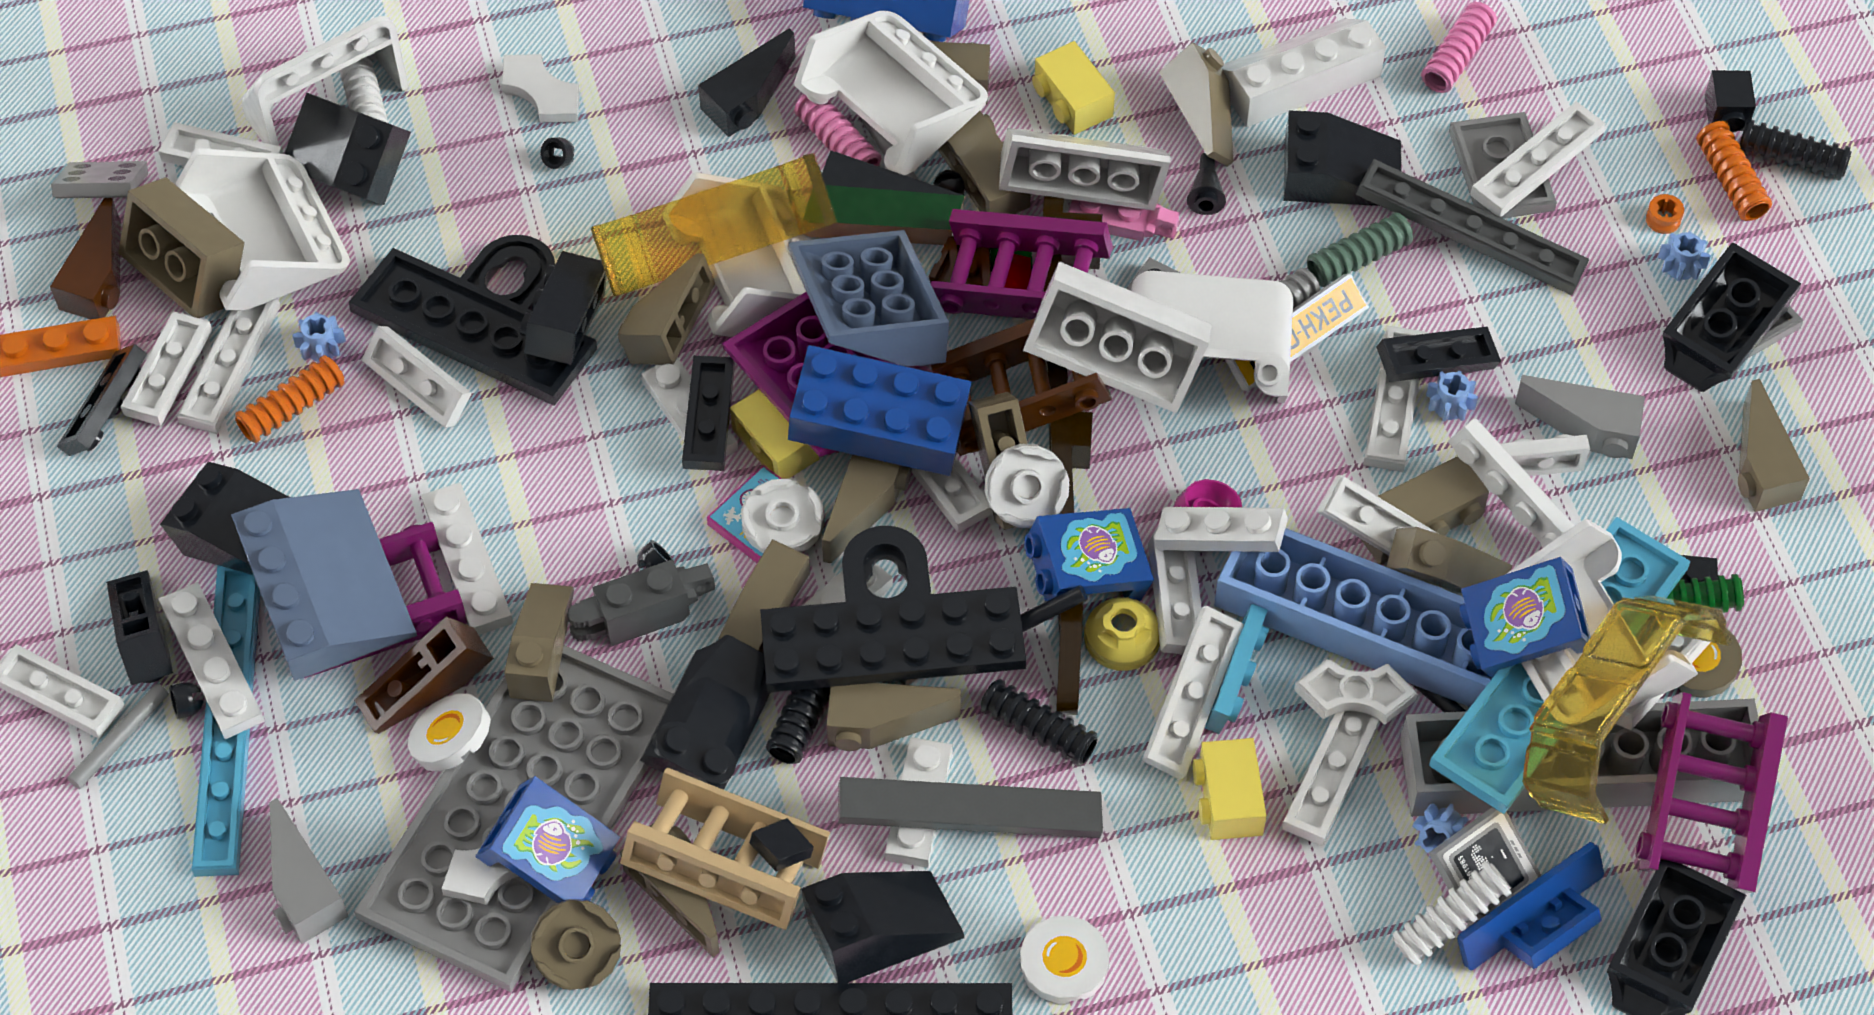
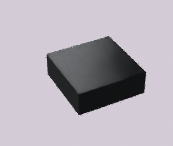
M788 818L753 831L749 842L775 871L811 858L814 848Z

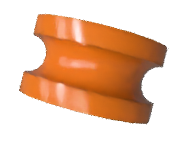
M1660 194L1655 196L1650 201L1646 214L1647 225L1650 229L1661 234H1670L1680 227L1684 214L1683 203L1673 195ZM1662 211V214H1664L1665 211L1671 213L1672 216L1668 217V214H1666L1665 217L1659 215L1658 212Z

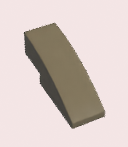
M772 539L741 591L719 639L725 635H731L764 653L760 609L790 606L810 575L809 556Z

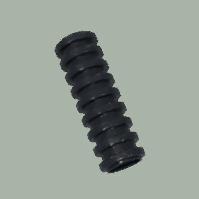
M1749 119V122H1746L1739 143L1740 149L1744 153L1747 150L1752 152L1751 156L1754 157L1757 154L1764 155V160H1769V157L1775 158V163L1779 164L1783 160L1787 162L1789 167L1797 164L1800 170L1808 167L1811 168V173L1814 174L1817 171H1822L1825 177L1833 174L1836 180H1841L1844 177L1852 153L1850 146H1845L1842 149L1838 147L1839 144L1836 142L1828 145L1825 139L1817 142L1814 141V136H1809L1806 139L1802 137L1803 134L1800 132L1792 135L1789 129L1781 132L1778 131V126H1773L1770 129L1766 127L1767 123L1764 122L1761 125L1754 124L1755 120Z
M997 679L991 683L982 698L981 712L983 714L992 713V718L996 721L1003 719L1006 727L1015 726V731L1019 734L1026 732L1029 740L1037 738L1040 746L1045 747L1049 745L1052 753L1060 751L1061 757L1065 760L1072 758L1075 766L1084 764L1095 749L1098 740L1097 732L1093 730L1086 732V727L1082 724L1075 726L1072 718L1067 717L1063 719V715L1059 711L1052 713L1051 707L1047 704L1041 707L1038 699L1032 698L1029 700L1028 694L1025 692L1018 694L1015 686L1009 685L1006 687L1005 681L1002 679Z
M831 687L791 690L792 694L788 695L786 700L787 705L782 708V716L778 717L776 728L771 733L772 739H769L766 744V749L773 758L787 764L801 762L804 756L803 752L808 747V740H811L814 733L813 729L818 724L817 718L821 717L823 713L822 707L826 706L827 696L830 695Z

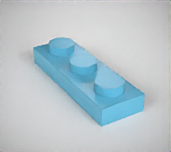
M1251 604L1241 621L1244 626L1206 722L1205 729L1220 734L1228 720L1235 723L1244 699L1237 695L1241 685L1246 687L1249 685L1257 664L1250 661L1253 650H1261L1269 631L1268 627L1263 626L1267 609Z

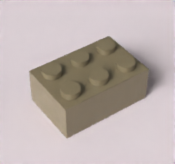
M167 177L129 190L118 254L192 317L202 318L224 309L225 307L219 293L225 282L238 279L245 242Z

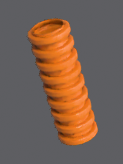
M1717 121L1706 125L1697 134L1696 141L1701 146L1703 154L1706 155L1707 161L1712 165L1711 167L1714 173L1717 174L1719 182L1722 183L1724 191L1727 192L1729 200L1733 202V207L1738 211L1740 219L1752 221L1762 217L1771 208L1772 200L1767 196V192L1762 187L1760 179L1756 177L1755 170L1751 168V164L1746 159L1744 151L1740 149V144L1735 140V136L1730 131L1728 123Z
M326 355L319 358L320 363L312 362L309 364V370L301 369L298 372L299 376L297 378L292 375L288 378L287 384L282 382L278 384L277 391L271 389L267 392L266 398L260 396L256 399L257 404L249 403L246 405L245 412L237 411L235 413V421L245 437L251 442H259L262 434L264 436L271 434V428L279 429L282 426L281 422L283 420L285 422L291 421L293 414L300 415L303 412V407L309 409L313 406L314 400L318 402L323 400L324 393L330 395L334 392L335 386L338 388L344 386L345 379L343 373L334 360Z

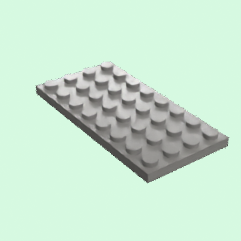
M565 645L563 647L553 702L510 698L506 678H504L485 707L491 720L489 732L481 747L474 753L469 750L461 757L464 762L443 772L354 911L356 919L512 992L533 958L530 951L532 931L539 917L556 902L521 877L513 878L501 885L494 892L487 905L444 896L442 886L455 849L474 850L481 848L519 785L534 776L611 829L649 765L641 762L640 758L673 693Z

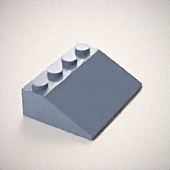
M905 230L788 242L790 255L829 343L905 367L927 366L929 364L946 362L949 321Z
M359 489L274 499L231 514L294 681L417 636Z

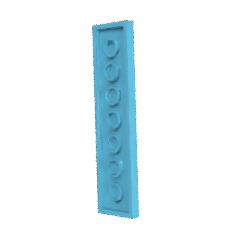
M1616 517L1606 531L1610 532L1618 543L1622 559L1617 573L1601 583L1636 639L1688 570L1691 561ZM1519 663L1497 671L1431 757L1429 766L1502 814H1505L1569 727L1561 725L1553 718L1523 665Z

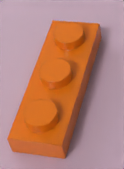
M116 315L1 334L0 377L111 359L115 351L121 349L119 323Z

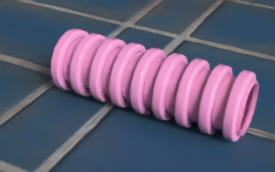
M1476 1L1469 3L1465 11L1460 15V18L1455 22L1454 27L1438 47V50L1428 61L1427 66L1422 70L1421 77L1426 86L1431 90L1439 93L1449 92L1453 84L1463 73L1464 68L1474 57L1475 52L1486 39V36L1491 32V29L1497 22V17L1488 5Z
M805 94L798 99L794 108L795 114L802 119L805 125L809 126V129L816 134L820 141H823V144L830 151L876 166L880 165L882 160L881 154L874 150V147L867 142L864 136L860 135L859 131L845 119L841 112H838V109L831 104L830 100L826 104H816L810 101Z

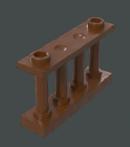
M1035 318L949 350L946 354V362L931 364L933 373L972 382L991 376L994 395L1004 392L1011 394L1006 370L1028 361L1036 395L1018 401L1025 432L1081 411L1092 410L1098 405L1112 400L1111 393L1097 372L1084 376L1072 371L1074 381L1051 389L1045 359L1023 351ZM969 394L968 402L972 401L971 394ZM967 405L957 447L959 456L979 451L969 405Z

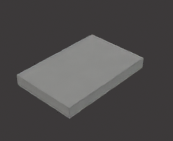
M1525 112L1450 123L1449 133L1469 193L1471 194L1472 186L1533 137ZM1549 179L1539 185L1501 218L1555 211L1557 201ZM1471 196L1473 205L1492 213Z

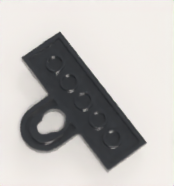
M509 235L492 241L483 248L460 278L398 249L392 248L349 301L350 312L380 326H388L399 335L553 406L556 405L597 350L596 339L585 335L572 365L524 353L526 336L520 335L524 314L526 312L532 313L535 292L537 288H544V279L548 266H555V259L549 247L542 241L526 235ZM520 260L526 263L527 268L523 273L524 283L516 292L508 295H499L487 288L489 281L499 268H503L508 262Z
M876 526L866 529L852 538L846 546L842 558L846 602L760 609L767 693L1026 669V653L1017 587L931 594L927 554L924 546L912 533L895 526ZM880 560L894 562L897 565L898 573L907 582L904 591L891 598H882L874 595L867 588V582L873 575L872 569L875 563Z

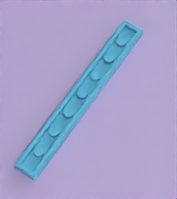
M218 565L213 614L253 693L260 591L254 575ZM207 701L204 718L192 872L194 877L239 875L250 729L224 739Z

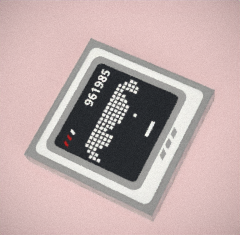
M1493 807L1429 852L1448 890L1452 887L1456 890L1461 887L1459 882L1462 879L1469 881L1472 878L1470 873L1474 870L1478 873L1482 871V864L1484 862L1492 863L1511 887V894L1508 897L1504 894L1500 896V903L1497 905L1493 903L1488 905L1489 911L1486 914L1479 912L1476 915L1478 920L1541 876L1508 813L1502 814ZM1470 920L1467 922L1468 926L1474 924Z

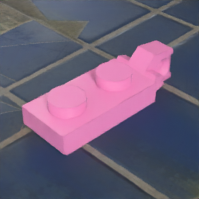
M1072 200L1068 211L1070 213L1103 214L1102 222H1107L1110 235L1142 242L1144 237H1153L1154 234L1174 239L1179 223V212L1163 208L1159 204L1156 205L1155 211Z

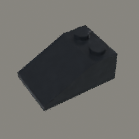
M306 93L284 154L300 161L310 178L366 200L385 205L411 132Z
M1289 110L1284 142L1283 201L1379 206L1356 195L1373 159L1401 171V140L1328 112Z
M208 461L183 495L173 505L160 525L184 556L253 575L231 514L270 500L290 497L239 469Z
M931 871L841 873L801 888L808 924L839 986L965 938L960 924Z

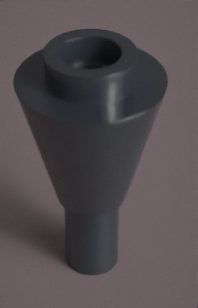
M1203 153L1200 156V170L1187 196V205L1197 214L1212 215L1224 208L1226 198L1215 171V160L1208 157L1206 153Z

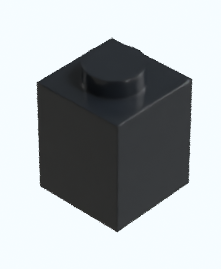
M1712 70L1704 94L1708 124L1724 121L1728 123L1731 132L1744 131L1746 122L1752 119L1756 108L1751 71Z

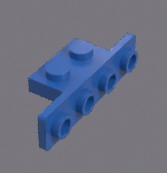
M1589 842L1461 932L1457 940L1464 966L1472 971L1505 948L1528 966L1535 969L1600 923L1602 919L1599 908L1580 895L1604 877L1599 846Z

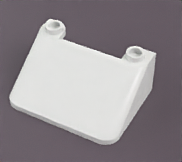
M877 11L812 35L809 38L793 84L810 101L816 104H826L830 98L838 96L893 145L887 149L884 163L888 170L902 175L912 173L975 116L985 106L988 99V93L984 87L905 19L890 11Z
M386 16L372 18L264 73L248 89L242 100L245 118L262 142L279 146L270 114L274 103L367 56H370L372 61L378 60L401 91L408 89L409 85L395 24Z
M199 148L193 151L175 185L245 242L238 279L225 282L219 293L226 310H249L341 274L346 270L350 263L349 255L305 167L300 161L282 153Z
M695 172L689 177L662 213L672 238L682 245H688L690 242L699 243L702 253L706 258L725 306H715L708 314V323L713 335L733 337L806 292L788 250V242L812 239L809 236L803 235L804 222L790 194L781 187L773 184Z
M1145 271L1135 278L1131 288L1132 292L1212 324L1210 342L1203 357L1254 361V380L1257 387L1267 395L1277 396L1276 403H1285L1289 388L1293 296L1285 284L1271 280L1164 271Z
M1589 519L1582 520L1508 572L1518 571L1558 557H1562L1573 569L1594 649L1577 654L1571 648H1567L1521 663L1553 718L1561 725L1569 728L1581 727L1676 689L1698 675L1691 661L1677 651H1664L1648 660L1601 583L1617 573L1622 559L1621 549L1610 532Z

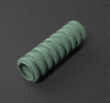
M1395 212L1389 218L1385 217L1379 223L1371 224L1369 228H1362L1359 233H1352L1348 238H1342L1338 243L1330 244L1328 249H1320L1318 254H1310L1307 257L1308 271L1316 277L1321 287H1326L1331 281H1335L1343 274H1349L1351 271L1356 272L1361 266L1366 267L1372 261H1378L1382 256H1388L1392 251H1398L1402 246L1410 245L1413 241L1412 228L1403 215Z

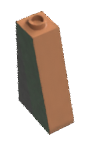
M830 151L804 219L803 235L832 238L905 230L910 243L945 245L948 237L953 236L949 224L952 209L963 210L965 195Z

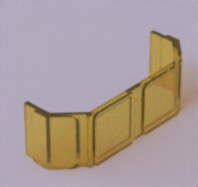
M811 153L726 184L630 216L592 226L591 231L614 297L664 281L696 253L704 254L709 266L835 224L838 221L816 155Z
M1635 596V599L1623 597L1613 605L1584 646L1583 654L1573 668L1565 672L1535 714L1534 722L1529 728L1531 739L1526 750L1522 782L1529 795L1537 801L1541 808L1607 824L1609 818L1596 795L1602 742L1677 635L1727 646L1731 644L1732 639L1725 627L1727 622L1721 609L1657 596Z

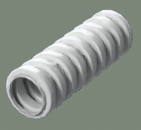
M370 56L339 70L349 109L389 123Z
M1484 862L1482 864V871L1479 873L1476 870L1471 872L1472 878L1469 881L1462 879L1459 882L1461 887L1457 890L1452 887L1448 890L1450 894L1448 897L1440 896L1437 899L1439 904L1435 907L1432 905L1427 906L1426 914L1418 913L1413 924L1406 922L1404 924L1405 930L1402 932L1396 930L1392 933L1395 944L1412 964L1419 965L1422 963L1421 957L1423 955L1431 956L1433 954L1432 948L1435 946L1438 948L1443 947V940L1445 938L1452 940L1457 929L1460 931L1467 928L1466 922L1470 920L1474 923L1478 920L1476 915L1479 912L1486 914L1489 911L1488 905L1491 903L1497 905L1500 903V896L1504 894L1508 897L1511 894V887L1492 863Z

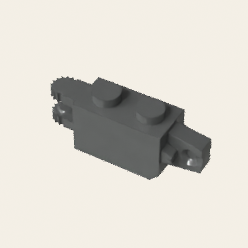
M672 559L592 587L593 597L581 600L580 603H575L571 605V608H568L567 618L571 625L569 626L570 634L573 636V639L581 640L582 642L606 635L612 647L684 621L690 615L689 605L698 601L697 598L715 590L714 577L708 563L685 569L684 566L676 568Z

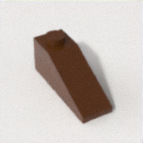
M104 198L50 285L58 309L87 319L106 317L109 310L114 309L118 303L120 296V255L118 252L121 239V221L113 198Z
M445 617L354 701L372 730L380 734L460 689L494 658L474 627Z

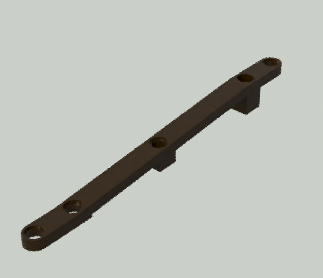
M1044 196L1043 217L1102 222L1103 214L1063 212L1064 198ZM1053 255L1043 292H1046L1058 263L1062 262L1073 267L1076 256ZM1093 258L1089 269L1099 270L1100 258ZM1045 360L1051 389L1067 384V368ZM1079 412L1048 424L1049 449L1063 463L1069 477V496L1059 514L1074 513L1072 468L1090 469L1093 412ZM1083 603L1058 615L1060 647L1056 711L1062 714L1078 715Z

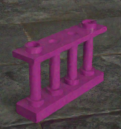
M952 209L949 224L956 245H960L951 279L950 282L931 281L930 284L943 311L946 313H971L1034 319L1046 293L1043 292L1053 255L1076 256L1073 267L1086 273L1089 271L1093 258L1110 259L1113 244L1107 222ZM979 247L998 249L988 286L966 284L975 250ZM1016 251L1037 252L1027 290L1004 288L1012 258Z
M433 521L423 525H411L401 532L379 539L390 566L411 559L415 561L428 597L425 600L406 606L417 636L313 675L421 640L445 617L468 624L458 589L449 592L443 591L430 553L440 550Z
M1682 692L1672 696L1671 702L1667 701L1665 703L1661 716V727L1666 728L1647 830L1640 833L1636 845V858L1641 859L1639 870L1646 872L1658 870L1660 859L1723 873V877L1728 879L1727 886L1744 894L1756 892L1788 716L1770 712L1759 716L1758 721H1754L1752 725L1690 711L1692 694ZM1685 728L1748 742V746L1753 748L1750 765L1746 764L1744 768L1680 754ZM1677 771L1739 785L1740 790L1745 791L1742 809L1737 808L1734 812L1673 798ZM1671 815L1731 829L1732 834L1736 835L1734 851L1729 852L1726 856L1665 842L1664 836L1668 816Z

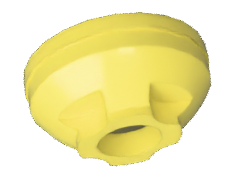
M1118 597L1106 600L1095 607L1088 616L1084 628L1086 649L1094 660L1109 669L1117 671L1138 669L1150 662L1159 650L1160 641L1157 616L1146 604L1135 599ZM1119 614H1127L1134 618L1136 626L1130 631H1119L1113 627L1111 620Z

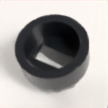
M548 138L541 146L540 155L543 163L548 168L560 169L569 166L573 162L575 149L572 143L564 138ZM554 148L562 149L563 156L554 155Z
M944 170L935 177L933 185L964 195V181L958 172Z
M650 540L639 552L637 565L639 568H649L672 560V557L660 544Z
M186 682L169 686L171 702L177 719L189 717L199 712L204 700L193 701L192 694L201 692L197 685Z

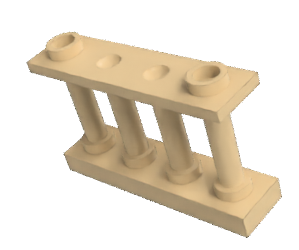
M666 768L656 805L663 808L652 827L636 821L632 823L627 832L620 864L786 930L792 920L801 887L792 884L803 863L819 869L830 832L673 769ZM680 814L704 823L693 843L668 834ZM788 818L814 846L811 858L779 870L775 877L751 867L758 854L749 843L752 832ZM721 830L745 840L734 860L709 851Z

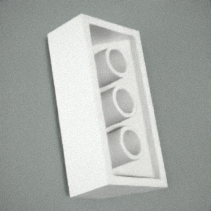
M1347 18L1225 63L1222 70L1229 80L1230 103L1246 127L1284 114L1289 110L1297 109L1381 77L1386 46L1368 20Z
M1007 128L1001 151L999 190L1155 211L1171 163V156L1164 149L1149 148L1143 145L1135 146L1113 143L1106 140L1071 137L1064 134L1056 135L1034 132L1028 129Z
M1059 262L1043 297L1023 351L1084 376L1097 372L1104 384L1177 413L1209 345L1212 324Z

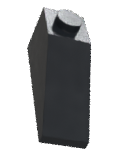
M790 28L698 85L700 109L728 137L739 130L751 126L762 114L796 58L794 32Z
M148 570L107 581L116 643L131 686L142 682L153 683L166 675L173 674L170 652Z

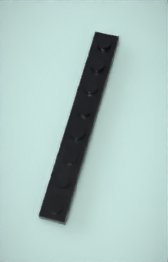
M650 983L648 1015H1013L1012 983H846L841 986L838 983Z

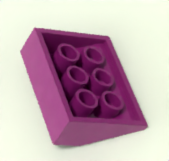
M807 291L722 343L723 349L788 422L808 345L892 363L829 343ZM809 445L819 457L838 452Z

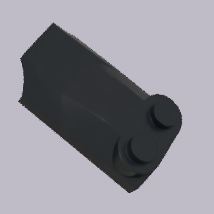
M1732 242L1663 331L1662 336L1665 347L1664 368L1700 392H1705L1718 383L1731 379L1777 319L1788 311L1791 301L1800 291L1801 283Z
M725 635L715 643L696 650L640 761L664 773L666 768H670L724 790L735 772L736 764L771 693H767L764 653L731 635Z
M1661 859L1659 868L1655 871L1607 969L1612 991V1006L1627 1015H1685L1692 1012L1747 895L1681 863Z

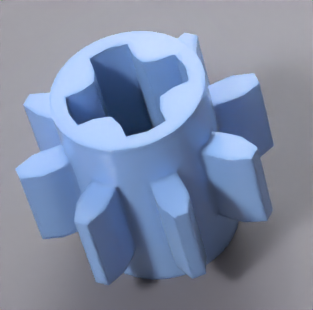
M1690 231L1678 235L1671 233L1668 243L1661 245L1658 258L1665 260L1662 272H1667L1677 281L1687 280L1691 277L1697 280L1701 269L1707 268L1711 257L1710 254L1704 252L1707 241L1701 240Z
M315 312V314L306 317L304 320L300 319L298 321L301 332L292 334L295 347L300 348L303 360L311 358L314 361L320 362L319 358L323 355L330 358L340 356L337 344L346 342L343 328L338 327L334 315L328 318Z
M1443 371L1439 372L1437 383L1429 382L1426 393V396L1430 398L1428 410L1435 411L1443 421L1458 418L1461 421L1465 420L1467 409L1475 410L1478 396L1473 394L1476 382L1469 381L1461 371L1446 374Z
M1432 803L1425 810V816L1420 815L1413 823V827L1420 831L1415 845L1421 846L1429 853L1464 828L1469 819L1461 817L1454 810L1453 804H1450L1447 808L1438 809Z

